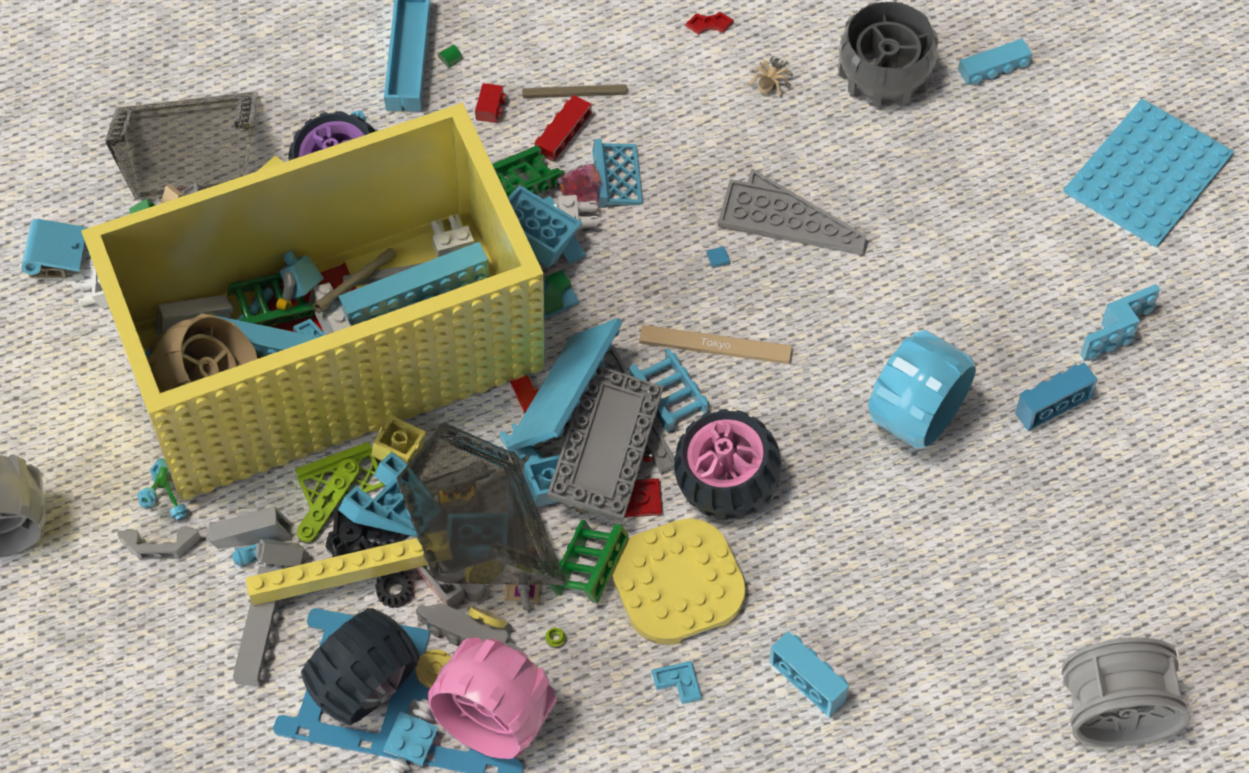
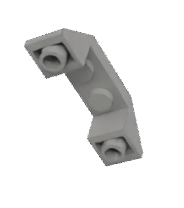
M192 527L178 529L177 542L175 544L171 542L141 544L138 530L125 529L117 533L121 543L139 560L179 559L201 539L198 529Z

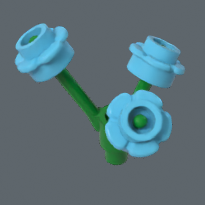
M160 467L152 487H145L138 492L139 504L147 509L155 507L154 504L157 500L155 490L157 488H166L174 505L169 510L171 518H175L176 521L181 520L187 516L186 513L189 509H186L184 504L178 505L170 488L169 481H167L168 476L166 474L168 468Z

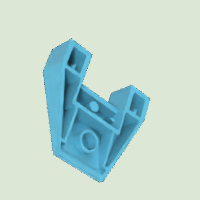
M393 452L380 462L374 474L386 487L373 499L358 486H355L344 497L339 511L354 523L418 537L441 514V510L407 463Z

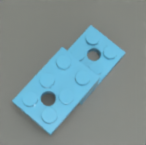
M1157 284L1107 304L1101 322L1104 328L1087 335L1080 354L1084 361L1089 358L1094 360L1101 353L1106 351L1107 353L1113 352L1118 346H1127L1133 342L1140 322L1137 316L1141 314L1148 315L1154 310L1160 292Z

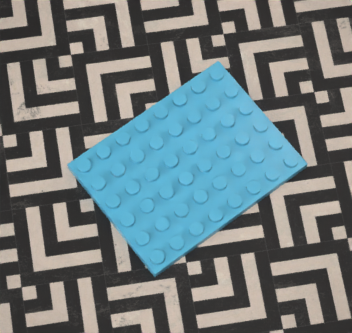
M1141 98L1067 184L1063 192L1157 248L1231 158L1234 151Z

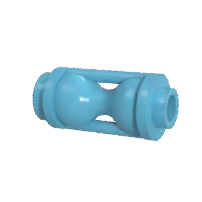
M257 544L239 549L238 547L235 548V552L232 553L234 564H239V567H243V565L259 561L257 556H255L254 549Z

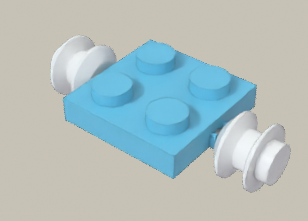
M422 699V701L416 702L419 707L412 711L415 717L403 712L399 713L383 748V752L398 757V759L390 760L393 766L386 769L388 773H403L404 770H409L410 768L406 761L420 767L423 766L439 730V727L425 722L432 719L429 715L432 711L428 700Z

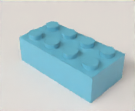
M788 631L771 646L769 663L828 717L833 715L846 702L849 689L846 679L834 673L832 667L827 662H822L816 652L811 648L808 649L797 635H793Z

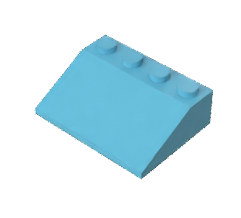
M519 185L508 199L537 261L550 268L560 257L582 222Z

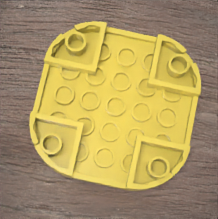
M698 519L676 520L628 538L612 572L614 587L617 589L631 626L641 637L654 641L657 644H677L682 642V639L719 626L720 629L737 617L744 603V579L725 537L713 525Z

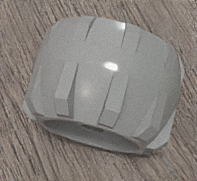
M13 454L10 456L0 455V557H5L23 552L37 543L45 532L44 523L46 521V502L42 473L40 469L32 464L26 465L25 459Z

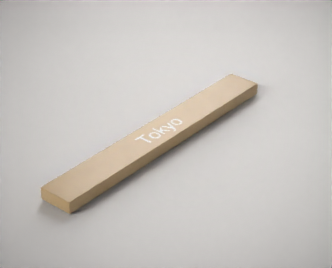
M642 325L639 344L789 364L792 345Z

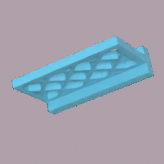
M594 139L592 148L593 165L600 179V182L595 183L598 208H603L606 205H641L642 193L636 144L602 143V139ZM605 149L612 150L615 154L609 156ZM632 149L633 154L628 157L623 151ZM618 155L625 160L621 164L615 160ZM610 162L617 167L613 171L607 167ZM630 163L634 166V169L629 171L624 166ZM621 170L626 176L621 178L615 173ZM613 177L618 183L612 185L608 180ZM629 177L636 181L633 186L626 182ZM621 184L628 189L625 193L617 189ZM614 191L620 197L618 199H610V194ZM633 192L637 195L638 199H630L627 195Z

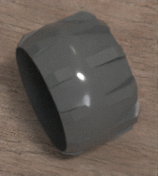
M896 1L869 4L856 14L850 16L845 23V31L839 46V76L849 80L847 91L852 96L858 97L862 94L872 99L873 106L881 107L882 102L896 101L899 106L909 104L913 93H925L930 87L932 71H934L937 61L938 34L932 29L928 18L921 11ZM874 52L877 56L876 62L871 64L864 55Z

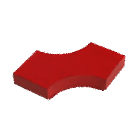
M720 11L711 16H703L696 13L685 23V27L698 35L708 30L724 33L734 23V20Z

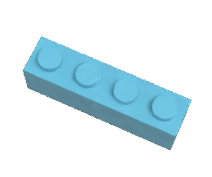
M1022 38L961 59L958 71L967 85L978 84L984 79H993L1004 72L1007 74L1012 72L1013 69L1027 67L1031 62L1032 52Z

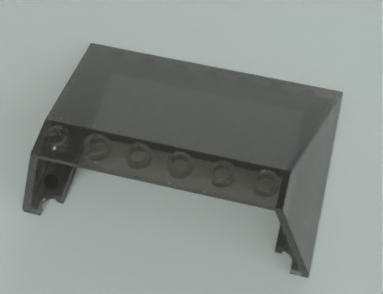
M257 91L116 107L105 142L135 200L143 201L146 198L151 200V198L157 197L162 199L165 187L170 184L181 192L197 182L201 190L245 176L248 167Z
M442 423L397 477L399 491L404 497L405 507L410 513L411 523L417 532V540L423 548V556L428 562L432 578L449 584L566 585V578L515 453L448 423Z

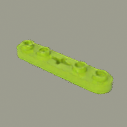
M352 458L343 460L297 528V537L301 542L310 543L314 541L334 512V509L341 502L360 472V467L356 460ZM331 495H332V502H333V503H332V504H331V503H328V504L324 507V505H325V500H324V498H327V499H328V498L331 497Z

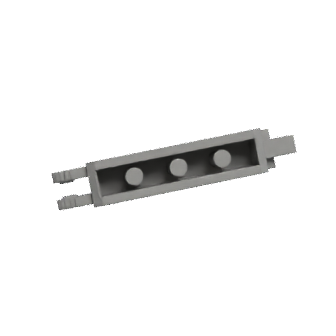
M423 604L416 607L417 619L427 625L429 632L437 637L440 635L446 637L452 644H461L463 640L479 637L482 641L494 638L501 640L504 645L517 651L520 649L509 641L505 630L487 625L485 622L479 619L476 620L468 614L445 604H436L434 608Z

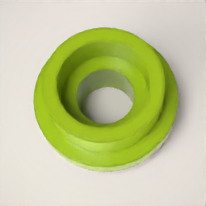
M553 627L546 632L545 640L551 647H560L564 644L566 636L562 629ZM554 635L559 636V639L552 640V637Z

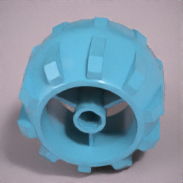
M928 330L915 332L913 336L907 337L894 354L891 355L873 386L871 398L868 400V410L872 421L915 448H927L943 433L969 392L976 374V367L972 357Z

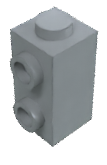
M260 539L259 544L255 548V556H257V559L263 566L274 567V564L281 565L282 568H289L301 565L304 548L299 543Z

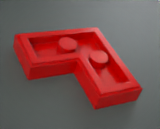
M528 375L510 381V385L524 414L540 389H534Z

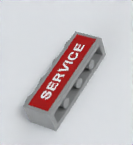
M410 536V537H408L407 539H405L404 541L410 540V539H414V538H419V536H418V537ZM440 562L414 568L443 604L454 608L465 600L463 589Z

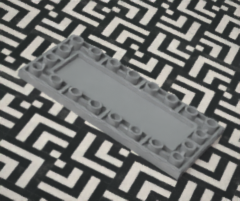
M598 366L596 376L588 383V390L580 397L581 402L575 408L546 498L623 522L664 386Z

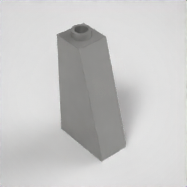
M275 506L209 524L208 540L217 549L258 544L260 539L292 540L291 522Z

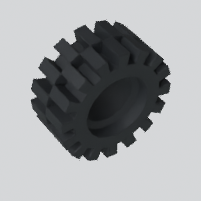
M400 571L399 573L380 576L381 579H377V584H375L377 597L384 606L388 605L389 608H392L395 605L396 608H399L400 604L404 606L406 604L405 601H410L413 587L408 574H403V571ZM398 583L402 586V590L398 594L391 595L387 592V587L390 584Z

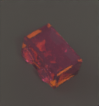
M585 164L557 179L563 196L577 195V200L583 197L582 194L586 192L587 194L597 190L598 186L603 184L595 164Z

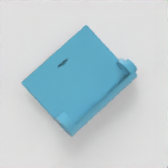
M34 219L31 221L21 266L23 272L35 275L40 272L41 265L79 272L85 241L81 230L87 229V227L44 219Z

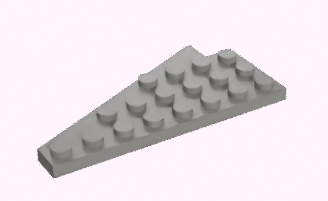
M751 169L748 182L729 180L718 227L863 254L866 241L865 234L758 171Z

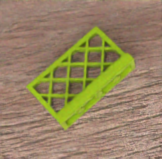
M369 441L295 469L309 508L313 505L312 500L314 496L320 495L317 492L320 484L327 485L328 483L323 480L325 474L329 472L334 474L335 470L345 459L352 458L356 460L360 470L367 473L364 481L358 479L354 481L362 485L360 489L365 493L386 486L381 481L376 485L366 483L370 474L373 476L375 474L372 471L373 468L375 471L378 468L375 457L371 456L372 448ZM370 457L372 461L370 469L361 467V461ZM310 479L317 481L314 491L306 488L304 482ZM329 497L328 499H327V498H324V500H325V505H324V507H325L328 503H331V504L333 503L331 497Z

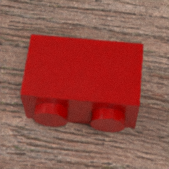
M482 83L475 108L476 120L497 123L498 117H502L503 107L501 105L506 102V93H504L503 85Z

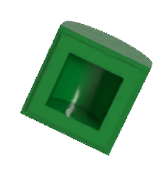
M454 44L438 53V58L448 68L463 60L460 50Z

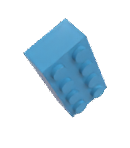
M1085 362L1079 365L1075 364L1068 371L1057 373L1052 379L1040 382L1031 390L1023 391L1020 394L1015 415L1025 428L1030 431L1091 399L1098 379Z

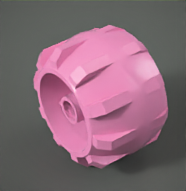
M479 637L468 638L462 641L450 660L441 668L435 683L428 692L431 711L443 728L464 745L484 755L503 759L520 756L525 748L529 747L539 734L544 721L556 704V695L553 687L548 685L550 681L546 672L528 659L526 653L520 649L517 651L504 645L501 640L491 638L482 641Z

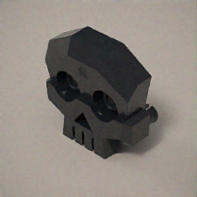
M340 507L334 509L333 531L328 533L325 547L332 557L362 551L363 549L367 550L397 543L400 533L354 523L339 511ZM378 535H382V536H383L382 538H379V539L376 538Z

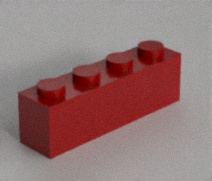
M573 95L570 100L564 103L562 110L555 114L551 124H548L543 134L535 140L534 146L537 145L542 149L540 155L546 156L545 158L552 162L557 159L592 114V104Z

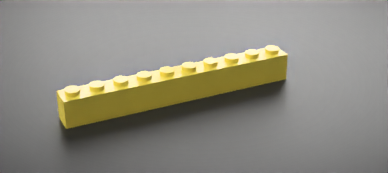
M444 531L246 577L249 598L254 606L452 560L447 534Z

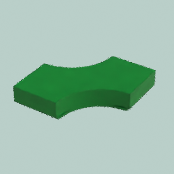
M563 270L546 277L548 287L544 293V312L547 316L564 308L562 296L571 287V282Z

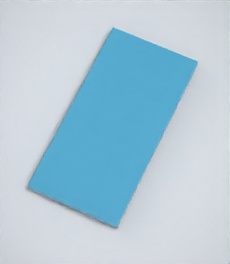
M619 318L570 336L506 445L510 452L517 449L522 450L529 445L534 446L541 441L546 442L553 437L558 438L563 434V427L572 418L571 413L580 404V397L588 390V383L596 376V369L603 363L605 353L611 349L613 339L620 333L619 329L623 322Z

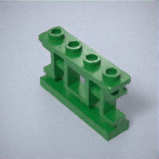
M537 145L492 164L499 180L502 181L507 197L519 185L535 195L559 187L563 183L565 171L560 170L558 167L550 170L544 164L546 156L540 155L542 149ZM524 173L530 179L524 181L519 175Z

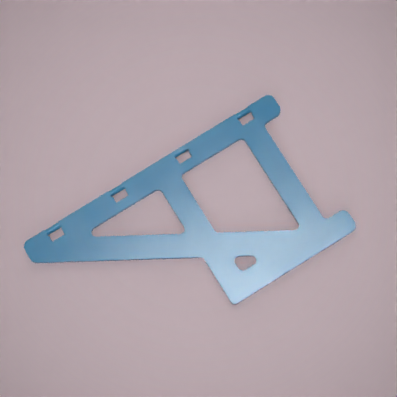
M314 608L309 612L307 624L311 628L324 631L320 643L321 646L331 634L346 621L353 618L354 615ZM401 625L413 641L418 655L425 654L430 632L426 629ZM414 669L411 675L390 697L383 725L378 734L319 722L322 709L314 702L306 689L298 716H278L275 720L273 731L275 735L398 759L396 756L383 752L400 712L408 714L413 700L422 701V699L429 701L428 692L431 688L425 687L419 682ZM298 729L310 730L309 736L297 734ZM360 741L372 742L371 749L360 747ZM432 745L428 754L435 755L434 761L425 760L423 764L462 773H490L485 772L486 765L498 767L497 773H522L523 771L522 763L516 758H496L484 755L472 748L468 751H460Z

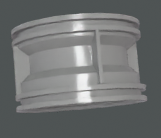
M1134 637L1099 642L1074 652L1062 664L1063 681L1065 686L1070 689L1074 710L1070 719L1074 738L1083 744L1104 748L1143 745L1167 738L1182 730L1189 722L1187 703L1181 697L1177 677L1179 668L1175 648L1165 641Z

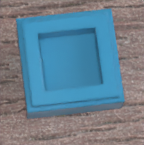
M724 246L707 250L706 254L712 268L730 264Z

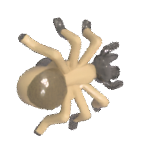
M774 56L770 58L772 68L770 69L766 60L760 62L761 66H757L755 70L751 71V73L757 74L748 82V85L754 83L758 77H761L758 84V89L761 93L767 94L777 86L779 97H782L780 82L777 79L782 78L788 87H791V84L788 83L785 75L778 74L786 72L787 76L793 77L794 75L789 72L788 68L778 71L785 67L788 61L784 63L782 60L779 63V59H774Z

